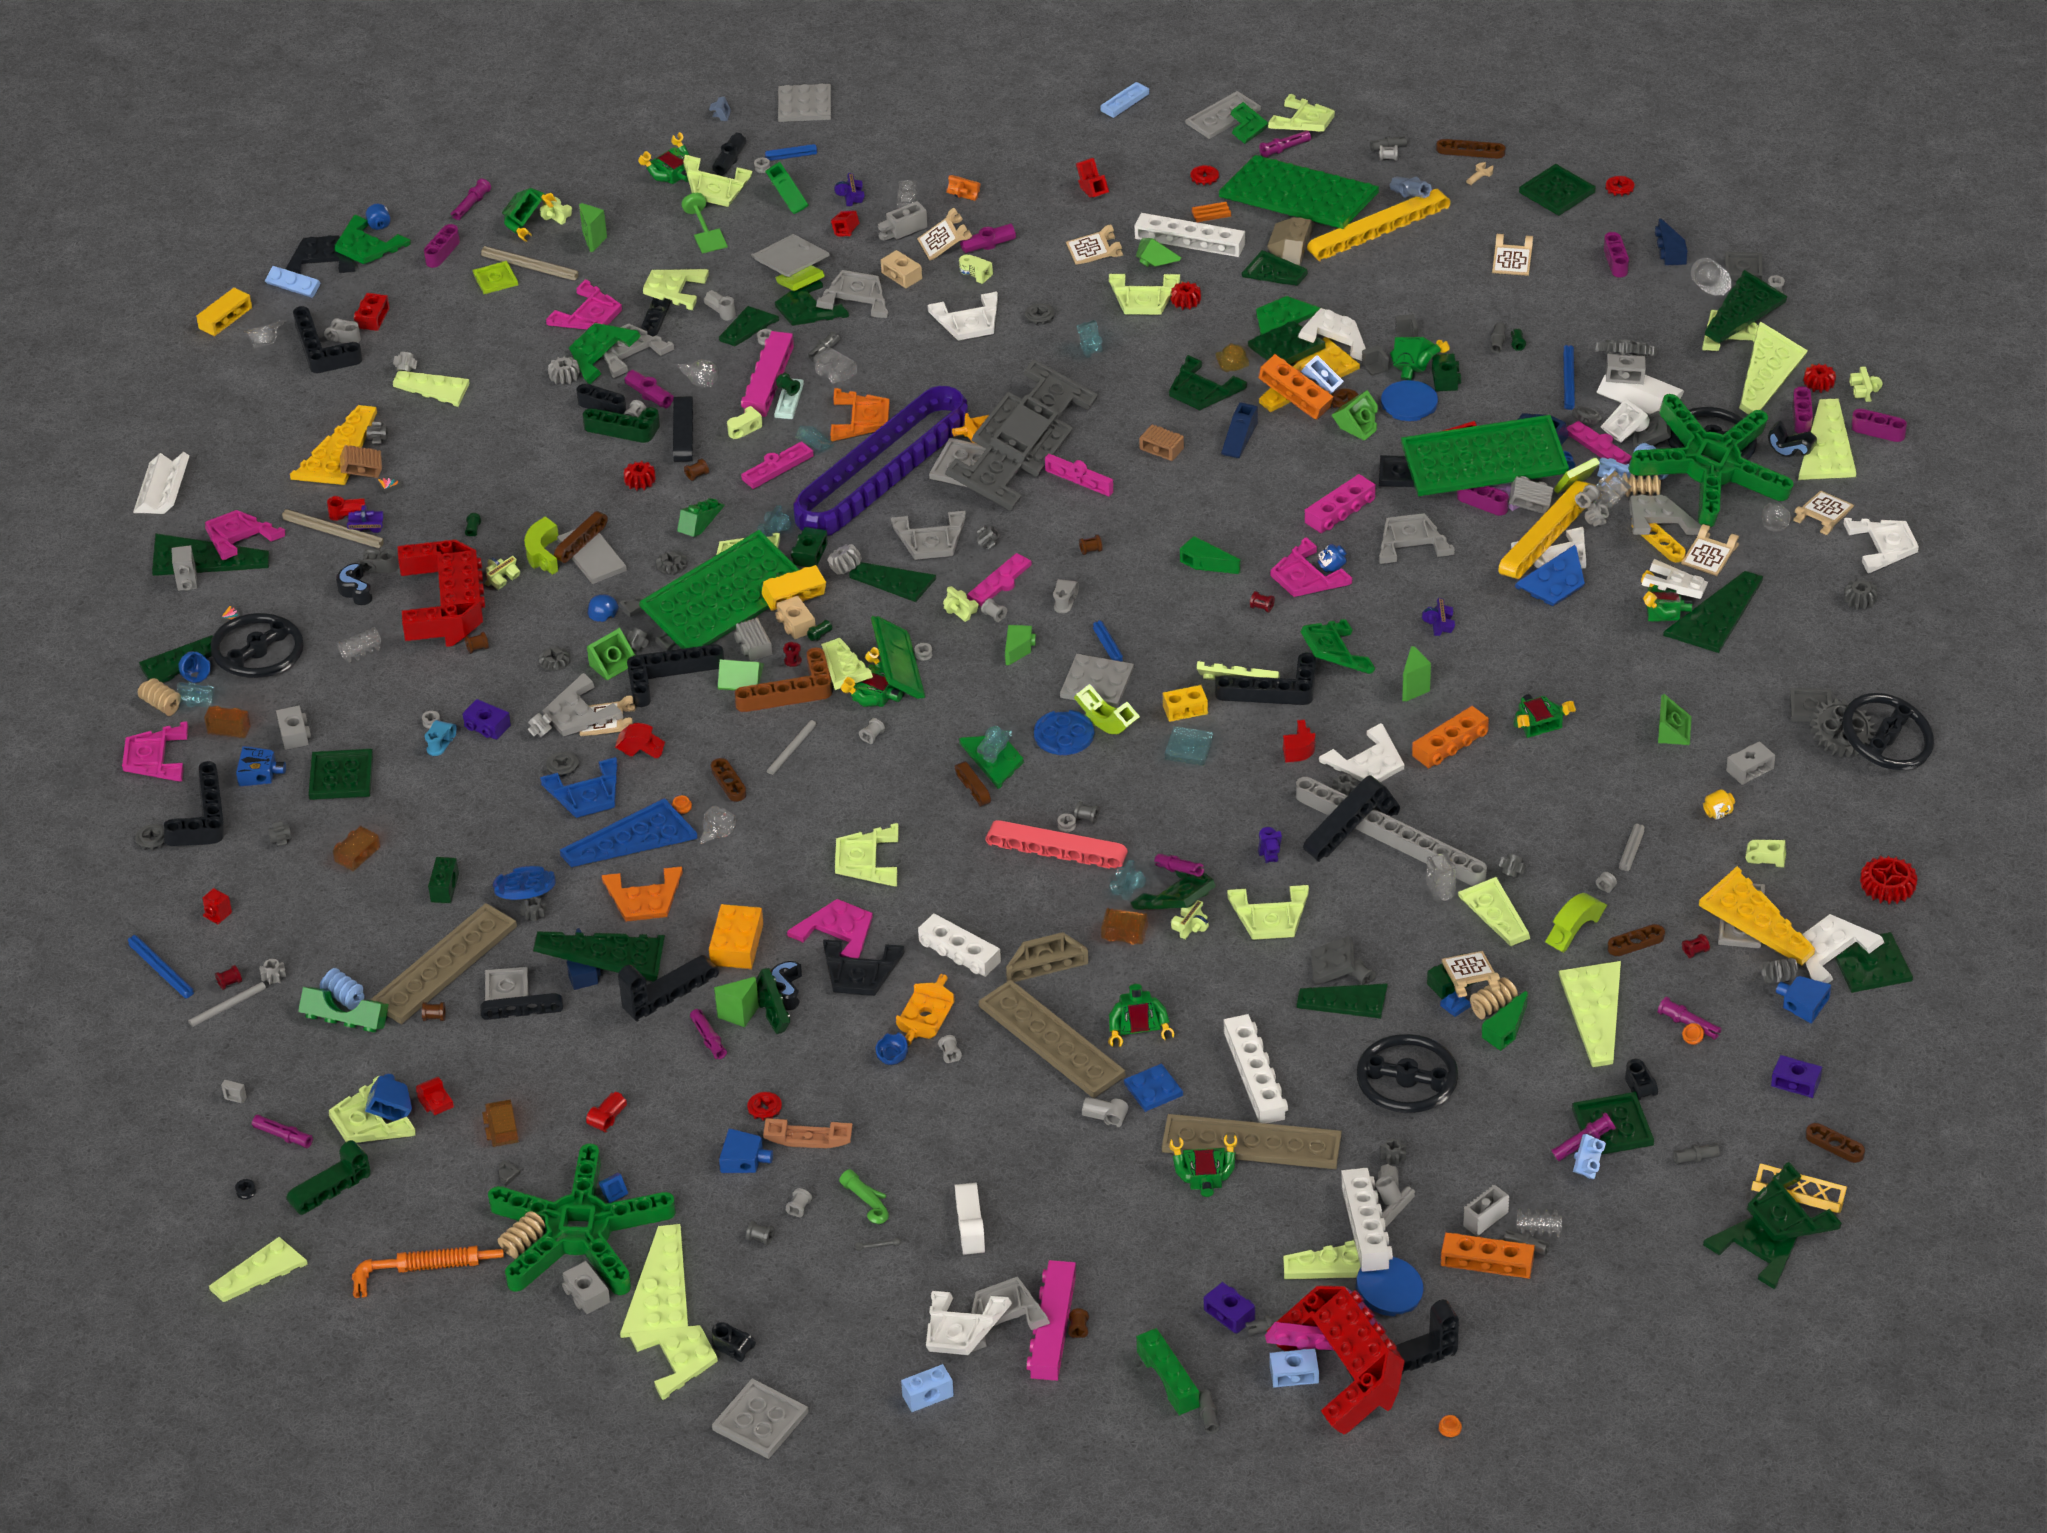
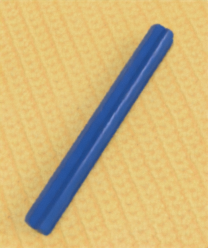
M1565 345L1563 351L1564 408L1573 410L1575 408L1574 347L1572 345Z
M137 935L128 938L129 946L184 998L187 999L194 994L193 988Z

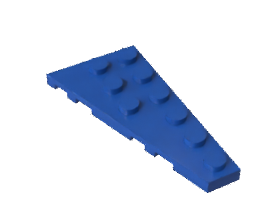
M664 798L560 849V856L570 867H575L698 838L697 832Z

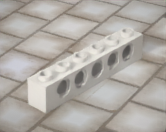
M1141 213L1135 224V239L1140 240L1142 238H1153L1162 244L1235 257L1240 256L1245 245V231L1146 213Z
M1249 1014L1224 1019L1225 1037L1259 1123L1267 1124L1285 1120V1112L1288 1111L1287 1101L1281 1097V1086L1275 1082L1276 1076L1273 1067H1269L1268 1053L1263 1052L1262 1038L1257 1037L1256 1023L1251 1022Z
M1368 1168L1341 1170L1343 1195L1362 1272L1389 1269V1260L1393 1259L1392 1248L1387 1246L1389 1245L1388 1232H1384L1385 1220L1380 1218L1382 1217L1381 1204H1377L1378 1192L1374 1190V1176L1369 1175Z

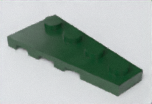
M860 562L849 573V578L917 602L936 580V575Z
M213 636L202 638L139 662L140 668L148 681L153 678L158 679L162 683L170 681L180 673L178 664L187 652H199L206 659L212 656L211 640Z
M1388 984L1300 988L1297 1008L1381 1019Z

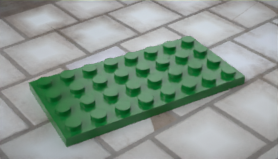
M1254 155L1219 190V197L1344 229L1379 193V186Z
M1551 415L1401 437V445L1418 497L1513 482L1516 476L1535 479L1561 475L1569 471V466Z
M758 530L642 599L639 606L681 649L710 645L735 630L737 623L747 622L770 608L761 594L764 581L783 576L786 573L799 571V569Z

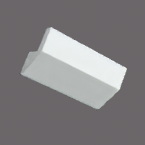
M1604 375L1596 393L1619 403L1627 399L1650 415L1659 411L1663 397L1666 394H1674L1681 399L1684 390L1647 375L1644 378V385L1606 382V375Z
M182 452L176 459L171 461L160 453L149 462L133 511L134 513L164 514L174 506L189 459L188 454Z

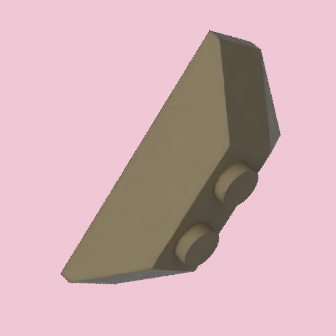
M1295 217L1276 223L1268 243V250L1271 254L1300 266L1315 223L1310 219Z
M1064 932L1023 942L1006 967V981L1011 979L1013 982L1086 965L1088 964V950Z

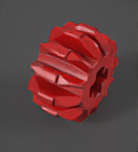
M1182 281L1181 284H1175V287L1171 288V302L1176 308L1181 306L1182 311L1185 307L1190 310L1191 307L1197 308V304H1200L1201 290L1196 283L1190 284L1189 281L1187 283Z
M1819 363L1817 365L1811 364L1810 367L1806 368L1803 381L1804 385L1809 389L1812 388L1813 392L1819 390L1820 393L1823 390L1829 392V389L1835 385L1836 375L1833 367H1827L1826 364L1820 365Z
M643 460L638 463L634 461V464H628L627 468L624 469L625 484L630 489L635 487L636 491L639 488L645 491L646 486L652 487V483H655L656 480L654 466H651L649 462L644 463Z

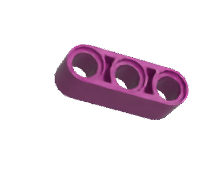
M445 225L424 248L425 262L428 267L440 266L458 246L460 239L456 225Z
M1609 232L1604 237V253L1612 274L1615 277L1622 278L1628 274L1629 257L1620 234Z
M1797 387L1794 389L1792 404L1794 430L1797 434L1811 432L1813 418L1811 391L1807 387Z
M1856 409L1853 412L1851 428L1857 433L1901 442L1905 439L1907 422L1899 417L1866 409Z
M1491 486L1457 491V499L1463 503L1498 516L1505 515L1508 512L1509 495L1504 491Z

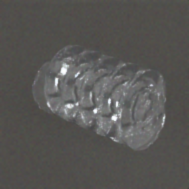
M372 627L370 630L367 629L363 633L351 636L349 640L344 639L342 643L337 642V647L341 656L351 664L352 657L359 660V654L363 657H366V651L373 654V647L380 651L381 638L377 629Z
M1518 1208L1516 1232L1520 1230L1521 1234L1525 1235L1526 1231L1529 1230L1533 1237L1536 1230H1538L1539 1236L1543 1237L1544 1232L1547 1231L1548 1236L1552 1237L1553 1232L1556 1231L1558 1238H1560L1562 1232V1213L1559 1216L1557 1209H1554L1552 1215H1550L1548 1209H1545L1543 1215H1541L1540 1210L1536 1209L1534 1215H1532L1530 1208H1527L1525 1214H1523L1521 1208Z

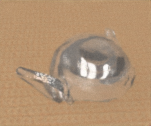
M699 359L692 364L677 365L683 374L689 378L690 382L699 387H712L719 375L717 366L710 360Z
M716 805L709 808L703 817V834L699 841L700 844L713 838L727 837L734 831L737 817L725 808H719Z

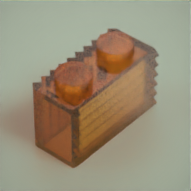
M209 706L204 716L207 733L215 734L216 736L227 735V737L246 738L251 727L248 711L238 708L228 709L221 708L220 706Z
M359 826L355 831H351L344 841L335 845L333 849L335 862L351 871H355L380 848L379 836L377 833L375 834L371 830L369 831L365 827Z
M1107 908L1101 926V939L1111 942L1123 941L1129 944H1143L1148 927V915L1146 913L1118 911L1113 908L1110 910Z
M511 1099L485 1104L486 1111L482 1112L484 1125L489 1124V1127L485 1128L487 1141L492 1140L493 1147L518 1143Z

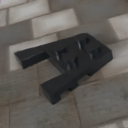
M328 235L303 238L285 270L301 274L302 264L339 261V273L355 272V265L351 258L335 251V244L340 236Z
M823 939V948L834 993L875 996L905 953V948L902 945L886 944L882 960L840 957L843 947L842 941Z

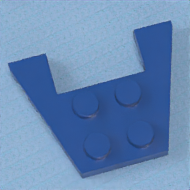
M617 758L599 761V768L603 775L601 777L563 786L558 773L540 777L541 785L576 818L615 808Z

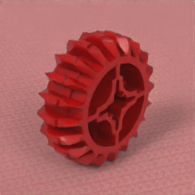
M1889 855L1886 858L1879 856L1878 859L1872 858L1870 862H1866L1865 867L1861 870L1860 885L1862 891H1865L1866 896L1872 897V901L1878 898L1880 904L1883 900H1886L1888 904L1894 901L1898 905L1900 900L1905 902L1907 897L1911 898L1913 893H1915L1918 878L1915 869L1911 867V863H1906L1905 859L1898 860L1897 856L1890 858Z

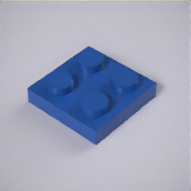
M1162 1063L1124 1079L1125 1086L1145 1112L1183 1096L1182 1089Z

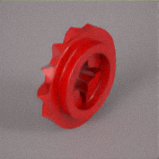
M1202 165L1195 167L1191 171L1190 177L1192 182H1196L1197 185L1200 183L1203 186L1206 183L1211 185L1212 182H1217L1219 172L1212 166Z
M1614 176L1606 181V190H1608L1609 194L1613 193L1614 196L1620 194L1622 197L1623 194L1629 195L1630 192L1634 191V182L1625 176Z
M771 1092L757 1093L747 1103L749 1115H753L754 1119L761 1118L763 1121L768 1117L773 1119L774 1115H779L780 1109H782V1101L779 1096ZM761 1102L768 1106V1109L761 1108Z

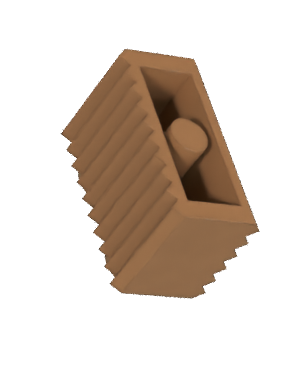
M1153 424L1139 437L1141 450L1173 461L1184 449L1183 435L1167 431Z
M347 445L343 447L340 455L341 473L373 478L379 477L382 469L380 450Z

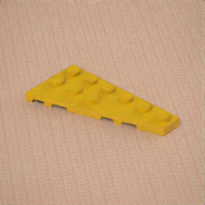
M1327 337L1322 339L1325 341V349L1299 360L1293 366L1301 372L1318 355L1340 378L1360 369V364ZM1272 388L1268 389L1259 398V403L1269 412L1291 403Z
M358 405L345 418L346 421L341 426L338 425L334 429V433L331 436L328 435L311 452V456L300 463V467L296 471L293 470L290 473L291 480L346 485L350 474L341 473L340 455L345 445L358 448L363 446L367 437V427L372 426V422L377 414L376 407Z
M1738 866L1699 900V906L1782 955L1796 959V963L1801 966L1814 955L1815 948L1800 932H1796L1791 927L1792 923L1780 915L1779 909L1762 891H1758L1753 886V882L1749 878H1745L1742 875V870Z

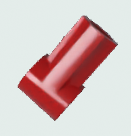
M332 496L327 500L328 516L331 520L338 521L348 516L349 512L361 511L362 505H365V499L344 500L340 496Z
M619 1092L611 1093L598 1108L594 1106L589 1110L586 1116V1123L606 1133L609 1126H613L616 1116L626 1107L627 1100Z

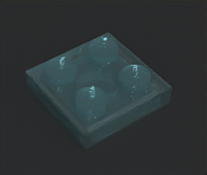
M1174 726L1165 751V760L1205 765L1213 741V732Z

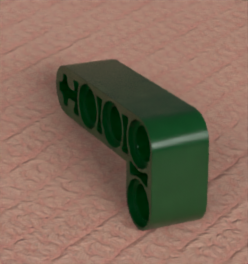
M653 407L644 409L639 417L598 409H587L582 414L584 429L587 432L641 443L651 441L660 427L659 412Z
M349 1140L341 1146L339 1150L340 1162L288 1192L286 1200L298 1214H306L323 1204V1201L334 1198L341 1194V1191L344 1189H349L360 1183V1180L367 1179L370 1176L371 1170L368 1156L355 1141Z

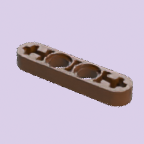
M1441 139L1436 143V151L1444 155L1498 159L1505 156L1506 150L1505 146L1501 143Z
M596 511L556 547L554 556L562 563L568 562L604 529L608 521L607 515Z

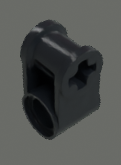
M1636 1058L1629 1060L1626 1064L1625 1081L1631 1092H1636L1638 1100L1651 1094L1653 1096L1658 1095L1657 1083L1651 1076L1645 1063Z
M719 1322L712 1328L713 1347L737 1361L742 1362L748 1350L756 1345L755 1339L750 1334L738 1330L728 1323Z

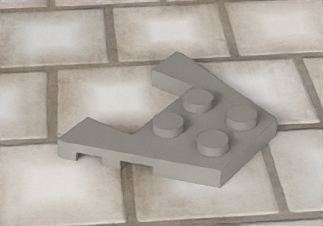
M842 270L833 280L830 288L826 289L823 292V296L817 299L816 307L833 310L835 298H841L843 300L873 304L871 309L872 317L887 318L888 315L879 277L875 275Z
M627 324L620 328L636 330L641 337L630 347L617 341L604 354V358L612 377L616 378L628 372L627 365L621 360L648 347H651L662 356L674 350V344L670 341L666 343L659 336L652 337L647 334V331Z
M1663 495L1630 497L1629 507L1630 515H1632V533L1634 535H1649L1651 527L1648 523H1678L1686 535H1698L1701 525L1668 497Z
M965 511L948 512L949 526L910 529L908 516L892 517L891 526L914 560L948 557L954 555L966 519Z
M1425 513L1386 518L1379 563L1397 562L1395 548L1433 544L1437 557L1454 555L1455 549L1452 544L1449 545L1444 535L1439 534L1437 527Z
M585 673L581 674L542 710L543 714L547 713L552 719L550 723L562 736L588 729L587 726L596 723L599 725L606 724V720L616 718V720L624 718L622 711L614 703L597 712H594L585 703L580 695L595 688L593 681Z
M1018 1276L975 1293L971 1314L982 1315L991 1296L1009 1297L1012 1303L1011 1306L994 1326L1026 1314L1031 1330L1050 1324L1047 1315L1033 1299ZM985 1336L972 1352L987 1347Z

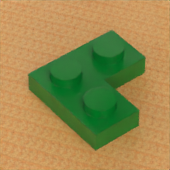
M1244 102L1232 109L1230 114L1241 123L1233 129L1232 134L1244 144L1265 130L1269 124Z

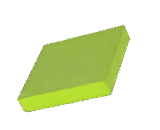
M507 261L472 270L483 294L518 285V281Z
M811 265L791 275V277L781 274L775 278L778 284L796 291L825 276L822 270Z
M1593 458L1567 471L1554 487V491L1559 494L1569 489L1575 481L1583 482L1587 480L1600 464L1598 459Z

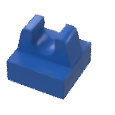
M1456 991L1440 1001V1006L1454 1017L1471 1007L1466 997H1458Z
M619 1173L599 1182L601 1191L608 1203L628 1194L623 1178Z

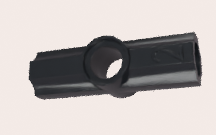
M736 132L727 143L721 146V153L712 166V170L717 175L723 176L727 174L732 164L738 161V155L746 144V138L742 133Z

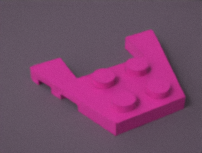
M585 279L576 290L578 295L588 299L572 315L554 310L546 319V324L548 326L588 329L594 323L608 325L622 311V305L608 294L604 295L601 293L597 286L593 287L590 281Z
M238 510L205 522V529L222 560L237 555V548L233 545L236 541L250 538L254 534L260 533L269 541L285 536V529L281 527L275 529L268 522L260 523L256 517Z
M1307 537L1301 541L1300 546H1295L1292 549V553L1288 557H1284L1270 570V576L1293 597L1352 584V577L1342 568L1324 576L1305 559L1317 552V546Z
M181 722L180 726L174 728L170 726L163 727L162 731L156 733L148 731L126 737L122 763L123 771L182 781L183 763H163L166 741L187 740L188 722Z
M836 899L789 929L787 936L804 943L814 929L849 942L841 952V957L860 958L872 922L873 913Z

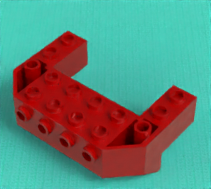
M457 540L397 546L401 576L439 573L441 606L402 610L405 641L445 637L446 647H450L483 623L482 608H485L484 596H481L484 595L483 583H480L483 582L482 570L479 571V569H482L481 557L477 558L475 549Z
M1316 1286L1277 1322L1319 1327L1355 1381L1321 1410L1329 1424L1344 1435L1350 1432L1378 1406L1387 1411L1392 1408L1399 1392L1404 1359L1397 1351L1395 1343L1385 1334V1329L1376 1321L1374 1313L1364 1304V1299L1356 1290L1352 1292L1345 1286ZM1276 1344L1283 1351L1297 1350V1346Z

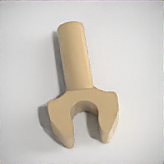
M1486 162L1478 163L1476 165L1477 172L1468 178L1466 183L1472 185L1482 176L1490 177L1493 174V166L1485 169Z

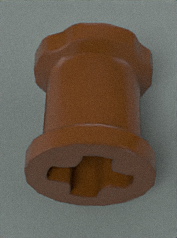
M701 458L691 466H684V472L691 481H694L696 477L702 474H709V468L705 460Z
M1098 534L1092 538L1079 539V547L1082 554L1086 555L1088 552L1096 550L1098 552L1102 551V542Z
M481 632L480 635L474 637H465V644L469 654L477 649H489L485 632Z
M445 1002L440 1004L422 1003L423 1021H427V1019L445 1021Z
M1076 1308L1069 1313L1071 1326L1068 1328V1334L1072 1338H1085L1088 1335L1086 1322L1089 1319V1313L1086 1310Z

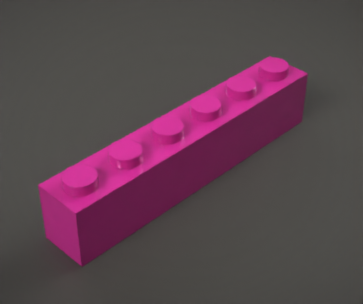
M771 331L769 338H766L765 348L761 350L760 360L756 362L755 373L751 375V383L747 385L746 395L741 400V407L744 408V413L747 407L752 406L762 417L767 416L778 388L776 386V379L780 374L784 373L794 348L793 333Z
M1049 1260L1048 1268L1043 1269L1042 1282L1045 1285L1040 1286L1039 1300H1042L1039 1306L1047 1315L1050 1324L1033 1330L1035 1339L1030 1341L1032 1356L1027 1358V1370L1031 1371V1378L1058 1381L1076 1279L1075 1262Z

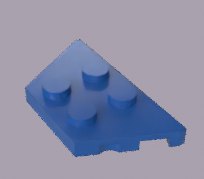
M1573 545L1515 584L1516 589H1523L1531 593L1530 596L1541 599L1544 603L1552 606L1581 589L1585 582L1577 547Z

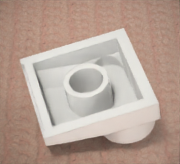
M1625 399L1602 424L1601 428L1615 440L1622 443L1635 431L1645 430L1649 425L1650 419L1642 409Z

